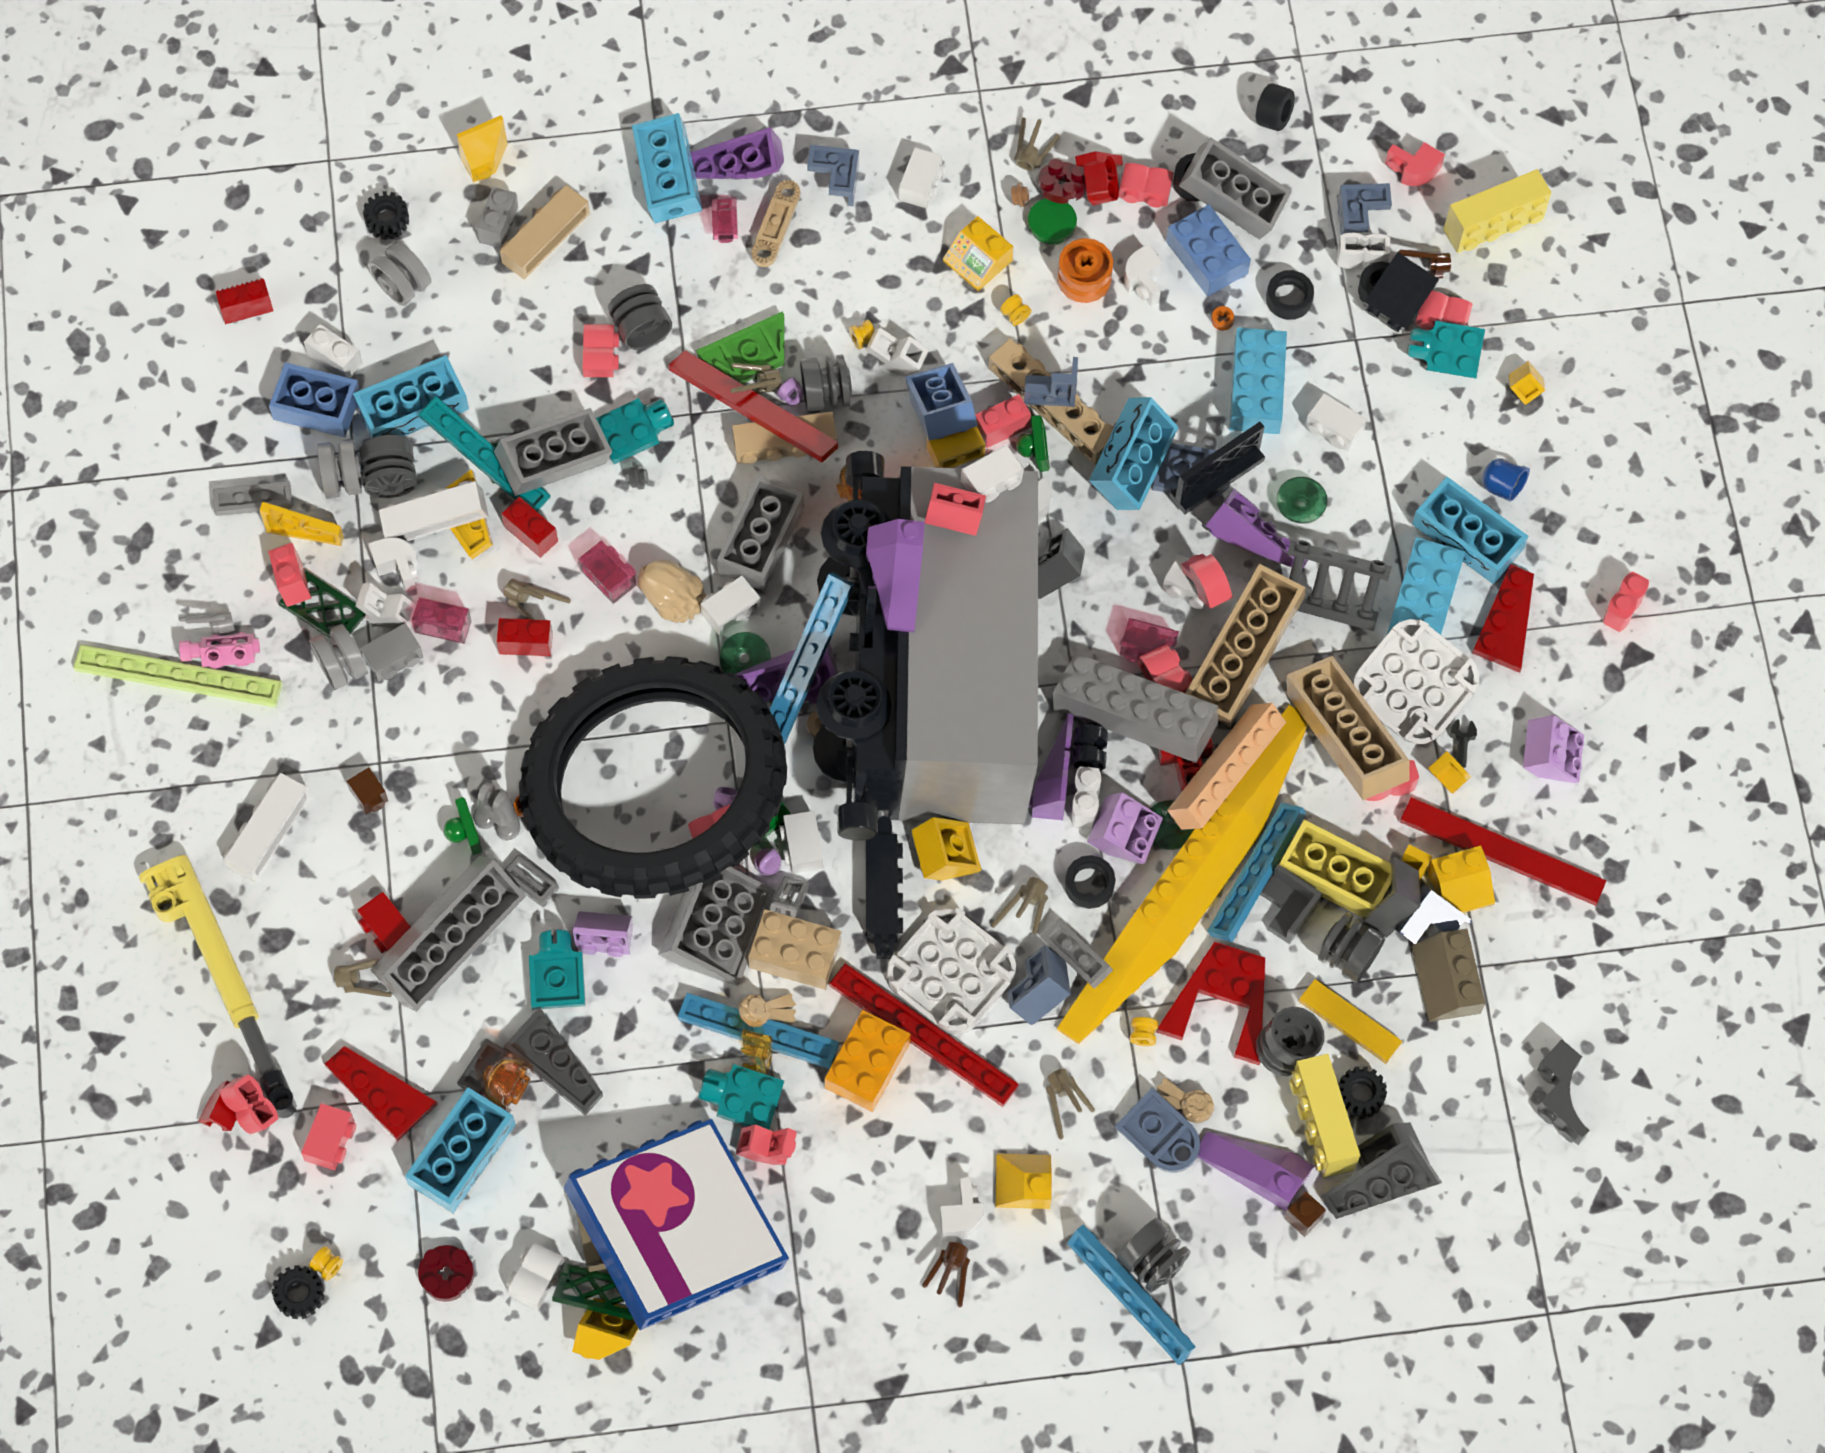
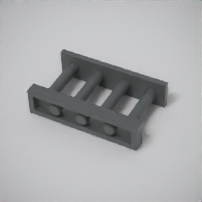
M1291 540L1287 554L1295 557L1289 576L1290 580L1296 583L1299 582L1305 559L1320 563L1312 593H1305V598L1297 611L1374 631L1379 612L1372 609L1380 579L1388 581L1392 566H1388L1380 560L1369 561L1312 546L1304 540ZM1330 566L1345 569L1338 597L1335 600L1322 596ZM1355 572L1370 576L1363 604L1360 607L1349 605L1347 602Z

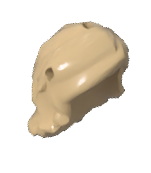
M654 560L640 568L638 586L662 618L675 623H684L688 619H694L695 614L698 615L701 612V603L706 594L703 593L704 588L699 577L690 574L680 564L670 560Z

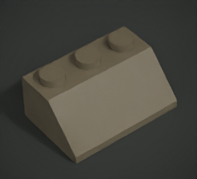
M1467 928L1441 932L1411 946L1428 1022L1481 1014L1485 1000Z

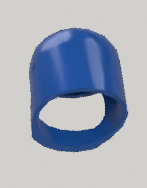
M1503 458L1493 459L1483 472L1482 485L1486 491L1511 502L1524 488L1530 474V468L1524 465H1514Z

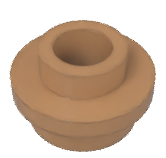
M1022 182L1011 187L1014 206L1025 207L1026 202L1029 201L1028 187H1024Z

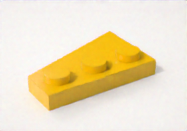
M471 469L446 488L457 487L464 481H476L475 473ZM486 518L450 528L472 560L493 545Z
M262 502L260 514L267 533L342 546L343 532L341 526L336 523L323 521Z

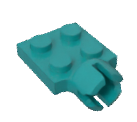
M1435 321L1434 327L1431 330L1412 329L1409 340L1421 341L1423 346L1408 344L1407 352L1412 358L1425 360L1427 362V371L1476 379L1485 329Z
M637 398L596 418L612 450L610 457L614 465L659 444V433L674 425L673 417L663 399L643 405L640 399Z
M556 929L557 943L553 942L551 930L540 933V950L538 954L529 955L532 1010H537L539 1007L541 1009L586 1006L583 952L572 950L571 935L566 930Z
M735 1064L732 1065L730 1072L727 1073L708 1069L702 1080L699 1098L717 1106L718 1112L716 1117L746 1127L756 1124L769 1130L784 1080Z

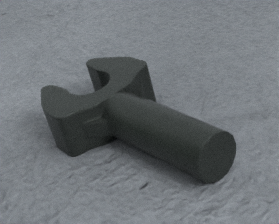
M1457 719L1451 727L1450 737L1458 742L1457 762L1463 768H1466L1468 742L1476 739L1477 728L1473 721H1470L1468 732L1462 733L1459 730L1460 720Z

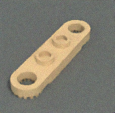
M783 180V182L776 186L775 193L752 248V260L760 267L771 266L776 261L800 199V187L793 180ZM785 189H792L795 192L790 197L781 194ZM761 250H768L771 253L766 259L759 258L757 254Z

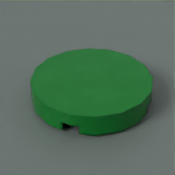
M1045 198L1034 204L1028 214V229L1038 241L1046 244H1060L1064 242L1065 239L1070 238L1074 234L1077 226L1076 212L1069 203H1055Z

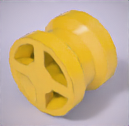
M1015 294L1002 304L1000 311L1003 315L1009 317V322L1013 326H1017L1029 317L1032 309L1022 303L1020 295Z
M868 319L863 321L862 325L849 327L852 341L858 350L864 348L869 343L875 331Z
M1147 1017L1133 1018L1131 1021L1133 1033L1130 1034L1129 1041L1139 1046L1155 1045L1157 1038L1154 1034L1155 1030L1158 1029V1021Z
M324 1246L314 1255L309 1268L313 1271H318L325 1281H329L340 1270L344 1259L340 1256H334L331 1253V1249Z

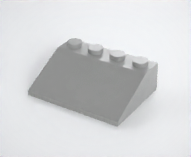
M729 866L721 872V877L706 885L702 882L689 887V891L682 894L658 955L681 967L738 986L749 961L748 957L764 909L769 910L776 890Z

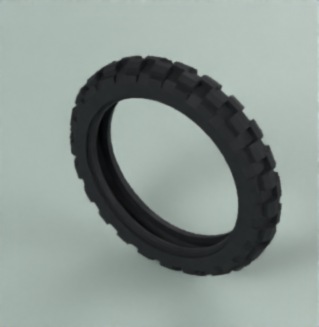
M667 656L664 660H654V657L634 659L633 664L621 667L618 663L601 670L602 675L592 680L590 677H587L572 687L573 692L568 697H560L547 711L549 716L546 720L538 723L530 738L531 745L529 750L524 752L520 768L522 775L519 782V798L527 828L538 849L542 851L546 859L559 872L567 874L572 881L585 888L593 887L600 890L602 894L615 897L633 895L635 899L656 898L657 894L669 893L670 896L689 891V887L701 882L706 885L721 877V872L729 866H737L749 855L750 848L755 843L759 844L771 828L770 822L773 816L775 817L779 812L784 798L783 789L787 783L788 767L784 741L777 721L769 710L767 703L756 691L751 690L744 680L733 673H725L720 670L719 666L704 661L689 662L688 658ZM667 701L682 702L704 708L716 714L734 729L745 749V771L740 789L722 817L705 832L688 842L653 852L615 850L602 846L584 836L572 825L565 815L561 790L568 762L581 741L596 726L609 717L641 704Z

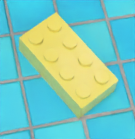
M1533 170L1451 204L1443 230L1457 253L1464 250L1471 251L1483 242L1495 241L1500 235L1508 232L1514 233L1522 226L1540 222L1545 216L1552 192L1539 170Z
M1306 820L1302 822L1280 862L1282 867L1322 893L1321 897L1362 918L1386 897L1392 886L1391 863Z
M1329 1054L1297 1061L1289 1084L1292 1094L1297 1095L1300 1103L1297 1105V1111L1300 1120H1305L1307 1126L1305 1137L1308 1145H1313L1315 1152L1313 1163L1316 1171H1321L1323 1179L1354 1171L1360 1153Z

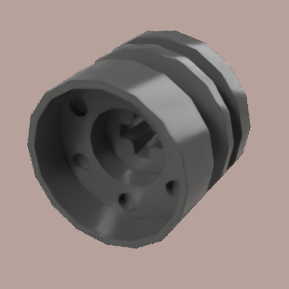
M639 284L629 287L618 293L608 305V312L613 318L614 324L618 327L620 337L628 349L638 350L652 346L664 339L672 329V321L666 309L662 306V301L658 297L656 289L652 285Z
M843 354L836 355L837 367H833L831 356L826 357L825 368L822 369L817 358L800 360L802 387L807 413L824 410L826 398H830L833 409L838 408L837 397H841L843 407H850L852 393L851 377Z
M399 435L377 436L367 440L359 448L361 466L364 469L362 472L364 490L370 496L377 498L400 497L410 493L418 485L416 469L413 464V446L408 438Z
M1346 912L1326 935L1318 955V960L1324 963L1333 955L1329 963V967L1332 969L1341 960L1344 961L1342 975L1357 984L1374 962L1386 940V936L1372 927L1363 935L1359 934L1362 921L1358 919L1350 928L1353 915Z
M1292 1006L1284 1008L1260 1031L1256 1040V1053L1260 1062L1267 1070L1276 1075L1291 1076L1297 1061L1315 1057L1321 1051L1325 1042L1324 1029L1321 1022L1312 1012L1301 1007Z
M1158 1218L1150 1221L1136 1233L1117 1256V1260L1129 1272H1133L1139 1267L1143 1268L1137 1280L1143 1283L1150 1278L1145 1287L1150 1293L1174 1278L1191 1253L1186 1246L1175 1252L1181 1244L1179 1239H1174L1167 1245L1164 1243L1170 1234V1230Z

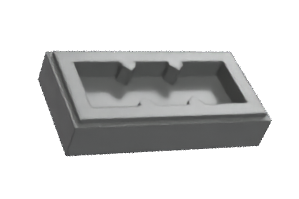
M486 1038L458 1080L457 1085L465 1090L469 1087L483 1096L510 1055L509 1051Z

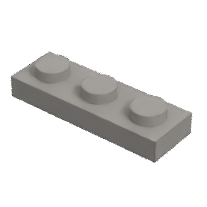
M290 481L213 489L214 512L216 516L260 512L262 502L285 509L293 508Z
M1060 918L1041 936L1043 941L1094 989L1113 971Z

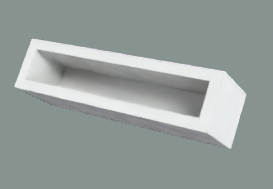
M464 481L457 487L450 489L441 488L436 490L434 494L427 496H414L407 502L390 503L386 508L379 510L384 538H400L406 542L489 517L483 489L476 481Z
M282 773L278 775L276 780L273 779L269 783L266 790L267 794L262 801L256 803L249 822H245L241 826L236 842L230 844L224 854V861L229 870L254 883L311 797L307 786Z

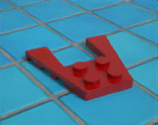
M1214 941L1158 1026L1157 1033L1182 1041L1197 994H1204L1249 1009L1234 1058L1260 1065V1060L1256 1053V1040L1263 1029L1265 957Z

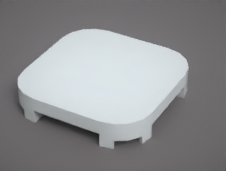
M1409 619L1399 622L1391 629L1359 668L1353 679V684L1385 726L1410 744L1424 745L1433 742L1439 737L1473 696L1479 686V673L1477 664L1471 657L1468 658L1432 629L1428 623L1422 620Z
M958 908L955 910H934L896 955L893 954L889 961L887 980L892 992L919 1015L947 1034L961 1035L968 1033L976 1027L1010 988L1015 979L1016 962L1013 951L1008 945L1004 947L968 919L964 911Z

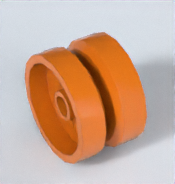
M1088 238L1074 240L1064 247L1060 254L1057 281L1060 290L1067 298L1076 302L1090 303L1106 295L1111 287L1113 270L1111 251L1103 243Z

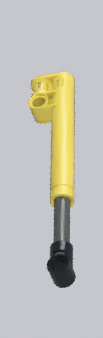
M187 855L177 856L143 871L139 875V880L141 883L146 884L150 893L148 895L149 900L159 920L169 923L184 916L186 917L225 1008L230 1015L233 1026L240 1028L261 1075L259 1081L267 1099L274 1105L279 1118L292 1116L297 1108L296 1101L282 1070L277 1069L256 1022L259 1014L255 1006H253L254 1003L189 857ZM166 903L172 904L168 910H160L162 905ZM280 1099H289V1102L286 1106H276L277 1102Z

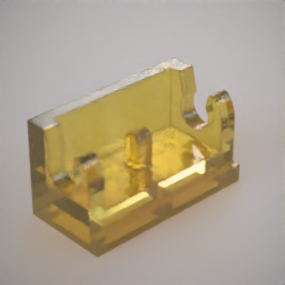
M743 1030L741 1035L743 1039L741 1053L755 1058L756 1063L754 1065L742 1063V1067L768 1075L773 1056L772 1036Z

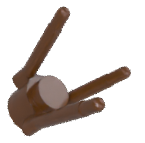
M1402 249L1398 251L1403 256L1428 259L1429 271L1433 270L1434 273L1432 275L1437 278H1443L1444 273H1449L1451 270L1450 253H1428Z
M948 1242L946 1250H941L938 1260L927 1275L922 1287L926 1288L943 1263L946 1268L936 1291L940 1295L951 1270H959L961 1267L957 1306L961 1308L963 1306L967 1268L970 1263V1259L967 1258L969 1249L960 1243Z

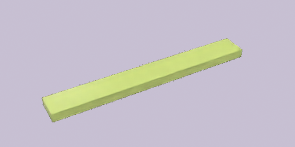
M80 644L73 667L77 672L275 708L277 707L283 686L280 680Z

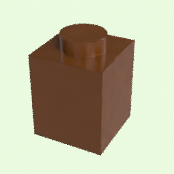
M369 767L347 780L349 791L366 815L370 812L379 811L388 802L386 791Z
M1305 1191L1287 1210L1285 1220L1303 1237H1306L1323 1219L1326 1209Z

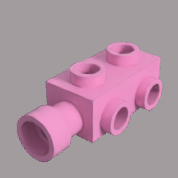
M244 632L225 636L213 634L210 637H202L201 642L191 643V640L179 641L181 662L192 661L193 658H201L202 667L209 666L214 669L221 668L224 665L247 666L250 663H255L256 653H260L259 638H254V633L246 634ZM244 639L246 642L238 643L237 640ZM218 641L220 644L212 645L211 642Z

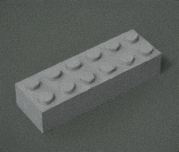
M1076 653L1053 691L1055 711L1066 715L1074 714V718L1103 727L1106 730L1197 763L1218 725V705Z
M480 855L370 970L404 1007L417 1012L526 895L494 859Z

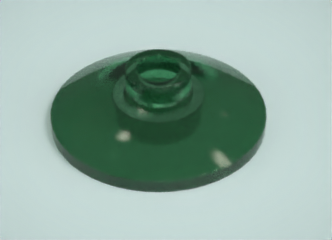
M1294 477L1281 485L1277 493L1276 502L1279 511L1285 518L1295 523L1306 524L1316 521L1324 514L1328 499L1325 489L1314 479ZM1297 502H1304L1305 506H1299Z
M751 632L733 634L723 643L719 653L722 671L733 674L771 659V652L767 643L760 636ZM742 653H746L749 657L746 663H742L739 659Z
M1175 800L1161 801L1150 808L1151 811L1163 818L1153 844L1165 850L1182 848L1195 830H1181L1177 823L1173 825L1167 823L1166 820L1172 818L1167 810Z

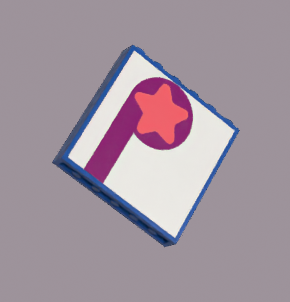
M712 1119L704 1122L701 1120L695 1121L687 1129L680 1132L677 1129L673 1130L658 1141H655V1139L648 1140L640 1148L633 1151L626 1149L611 1160H607V1158L601 1159L589 1169L579 1168L569 1174V1178L564 1186L568 1198L640 1331L782 1270L789 1260L787 1253Z

